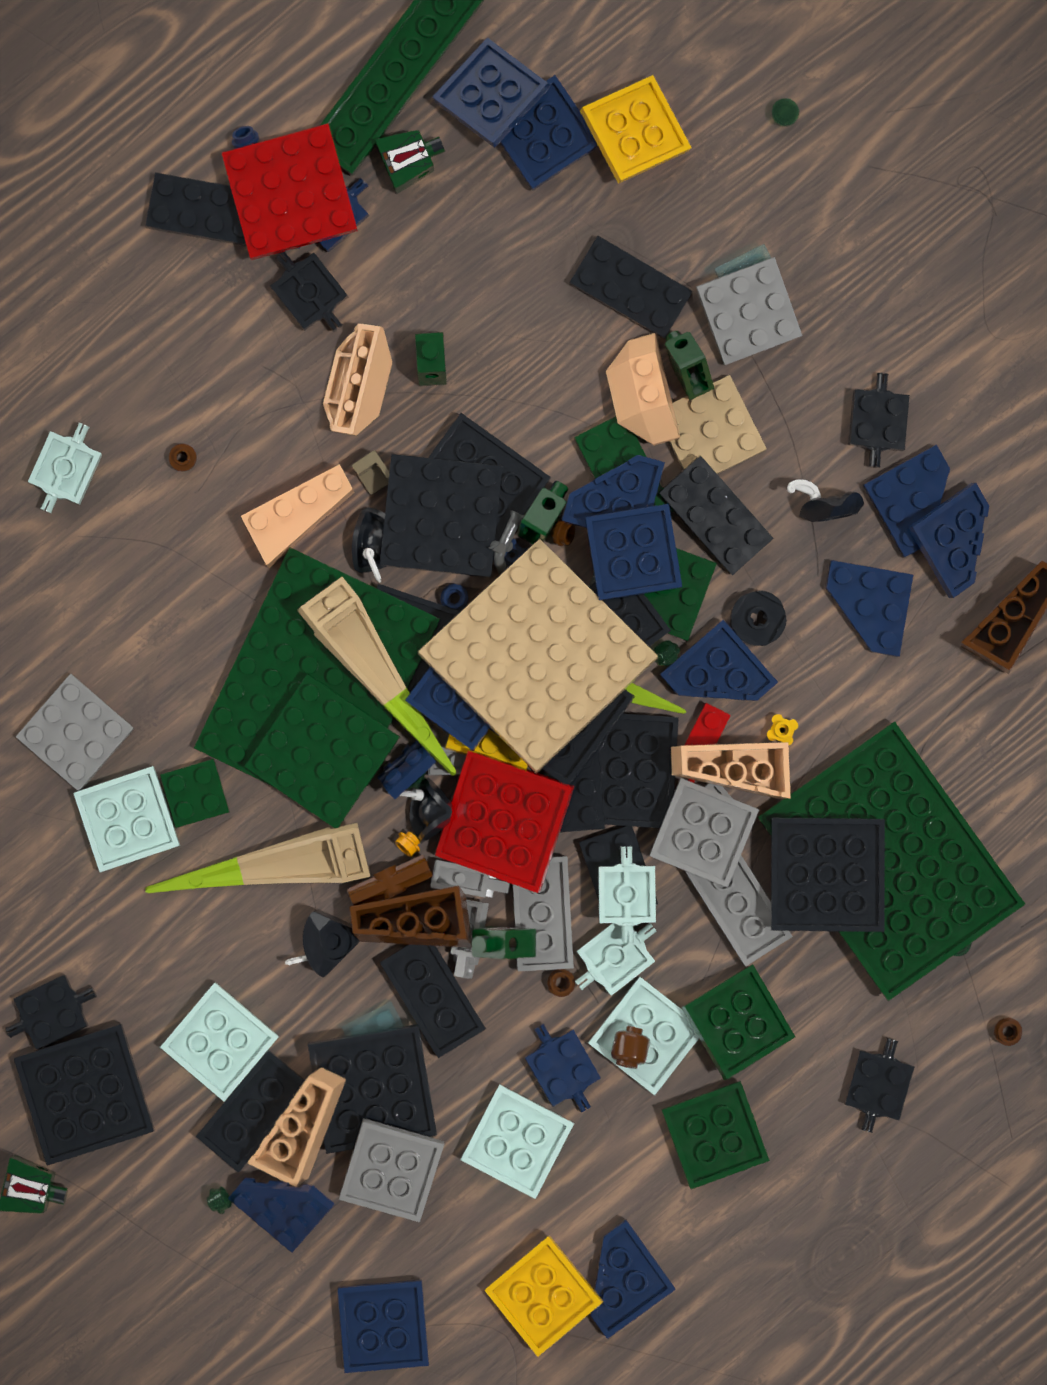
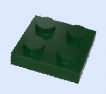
M215 759L160 775L176 828L230 813Z

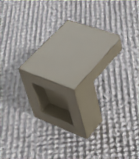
M375 450L352 465L353 470L370 495H374L388 485L389 470Z

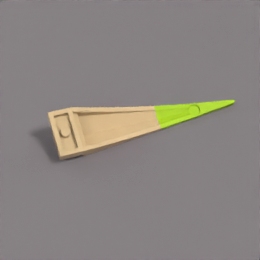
M341 577L301 606L298 612L313 629L314 635L454 776L456 774L454 766L421 712L405 701L410 693L383 646L360 598L344 578Z
M358 823L332 829L327 827L147 886L145 892L156 893L251 884L344 883L370 877V871Z

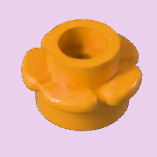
M409 831L406 834L403 832L398 833L399 837L395 841V845L405 855L411 857L415 852H420L418 846L420 841L413 833Z

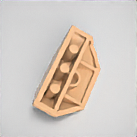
M359 323L354 328L355 331L336 350L323 401L331 431L354 436L358 435L379 416L392 366V358L384 328Z
M653 333L628 340L606 370L618 424L654 446L680 439L656 334Z

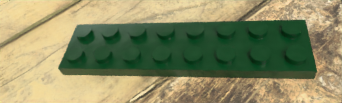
M414 0L320 124V126L329 124L340 167L351 176L355 174L376 146L375 140L382 138L484 0Z

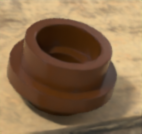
M178 444L171 449L169 462L175 470L181 472L189 471L196 464L197 455L190 445ZM182 452L188 456L185 462L178 461V455Z
M562 519L556 522L551 531L554 544L558 546L571 544L575 536V525L562 522Z
M557 969L549 975L547 985L553 995L565 997L574 990L575 978L570 971ZM560 977L565 978L567 981L564 988L556 986V980Z
M1003 1018L996 1023L994 1036L999 1043L1005 1046H1012L1021 1039L1022 1027L1013 1018ZM1007 1026H1010L1013 1031L1009 1037H1005L1003 1034V1029Z

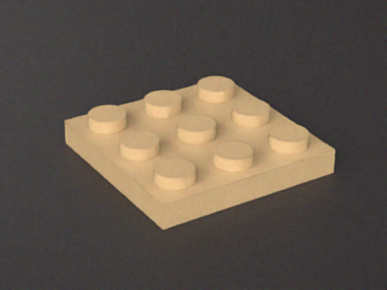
M730 375L714 382L715 389L692 400H689L686 396L672 403L680 439L669 442L682 469H685L693 460L701 455L711 468L719 474L767 450Z

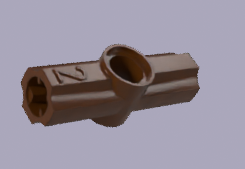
M420 855L399 866L394 865L374 874L372 878L351 886L347 891L354 906L382 899L387 900L406 891L408 887L429 879L433 874L424 855Z

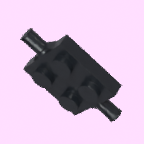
M286 251L281 252L284 259L280 254L276 259L286 271L280 279L270 286L304 331L321 320H325L333 332L337 331L338 329L334 323L338 328L342 327L343 324L333 312L339 304L348 298L346 292L314 252L303 261L296 262L295 264Z
M877 373L876 389L870 391L853 390L848 445L870 450L868 467L880 468L881 452L905 450L910 395L896 394L887 390L889 376L887 373Z
M62 975L14 998L20 1012L21 1021L6 1027V1031L10 1032L8 1033L10 1038L25 1031L31 1037L36 1050H39L89 1026L83 1014L82 1004L97 998V994L92 993L95 992L93 987L77 994L71 987L67 976Z
M887 1038L883 1054H871L860 1050L845 1105L858 1108L866 1114L861 1130L866 1131L870 1121L868 1128L870 1133H873L876 1117L900 1120L915 1067L902 1063L894 1057L899 1041L893 1040L891 1050H889L892 1041L890 1038Z

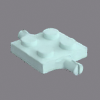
M78 423L73 438L63 437L50 431L28 480L30 484L42 488L47 493L40 509L52 513L57 498L67 499L78 505L81 504L102 457L101 453L88 448L83 443L90 427Z
M620 847L621 864L613 867H598L599 923H615L622 926V943H627V932H629V943H633V926L640 923L656 922L655 866L632 864L633 847H627V858L626 847Z
M612 923L577 950L578 954L585 961L588 970L584 975L575 980L579 985L587 979L579 986L581 990L596 980L612 996L653 964L655 960L647 951L644 943L646 939L657 932L653 928L645 934L646 931L653 927L652 924H647L638 932L633 930V943H629V932H627V943H622V926Z

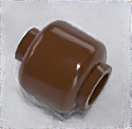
M627 1026L626 1031L616 1032L611 1050V1056L616 1060V1065L637 1069L638 1065L646 1063L650 1039L642 1035L643 1029Z

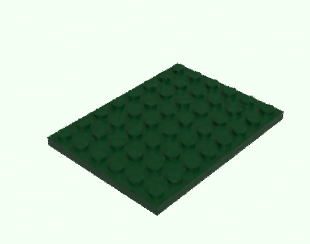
M289 547L194 749L267 783L244 766L307 674L389 729L394 716L314 635L313 629L298 612L301 606L341 577L344 578L360 598L383 646L407 689L422 660L418 651L432 639L441 619Z
M895 721L790 794L791 799H783L758 817L770 836L771 818L885 819V932H839V934L887 1001H890L1026 905Z

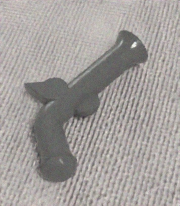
M510 510L511 517L500 541H493L489 549L494 551L493 562L499 576L508 569L504 556L506 552L512 550L513 543L511 541L521 520L524 518L523 515Z

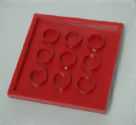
M329 124L222 152L251 260L358 231Z
M470 749L467 752L451 802V821L443 828L435 856L539 893L541 892L575 786Z

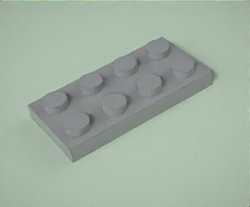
M567 856L552 857L541 892L536 893L513 884L515 927L536 929V957L517 958L518 971L574 968Z
M740 856L728 888L685 871L745 967L793 937L790 931H771V901L742 856Z

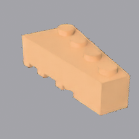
M339 464L245 513L241 518L264 562L270 568L288 551L289 547L293 548L298 541L307 533H310L325 517L329 516L346 501L354 491Z
M788 742L671 747L672 775L777 799H791Z
M320 1068L311 1074L247 1163L284 1182H288L294 1187H298L307 1180L346 1079L324 1068Z

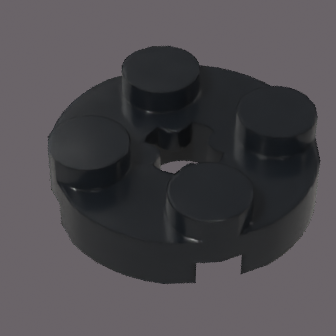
M767 591L745 594L737 600L732 608L731 628L745 644L750 646H766L776 641L786 627L787 620L784 606L779 598ZM761 611L764 613L763 618L766 620V623L764 625L760 623L758 626H755L751 614H758Z

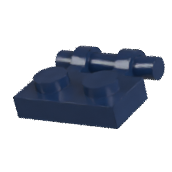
M417 740L411 746H405L402 749L403 753L392 763L388 762L383 767L384 770L377 776L384 788L394 799L398 798L436 763L433 756Z

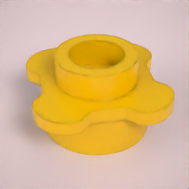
M780 714L774 715L772 717L773 724L771 730L767 732V738L770 741L788 742V746L793 743L792 736L794 730L798 729L797 721L794 719H784ZM781 727L785 728L784 733L780 732Z

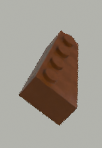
M1041 561L977 628L961 642L960 647L1009 674L1047 611V563Z
M460 886L350 906L353 934L360 942L472 948L466 895Z

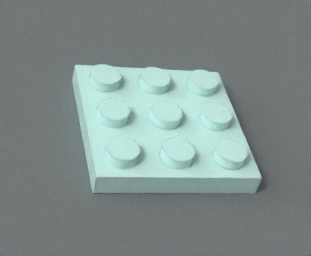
M154 766L74 793L99 872H104L180 846Z
M639 976L588 1043L616 1065V1060L611 1056L616 1032L626 1031L627 1026L643 1029L642 1035L650 1039L646 1063L638 1065L637 1069L617 1066L655 1095L699 1037L684 1011Z
M215 982L160 1048L221 1100L225 1101L279 1036Z
M499 1084L461 1161L536 1199L574 1122Z

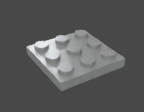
M775 257L695 286L723 365L802 336Z
M70 674L18 733L16 738L77 791H81L135 728L74 675Z
M680 778L649 856L728 888L759 809Z
M363 1118L340 1191L339 1200L420 1222L444 1147V1141Z

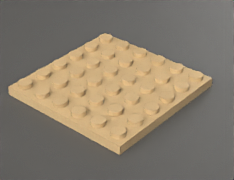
M541 539L533 544L418 651V654L535 773L548 763L658 657L602 600H599L598 596Z

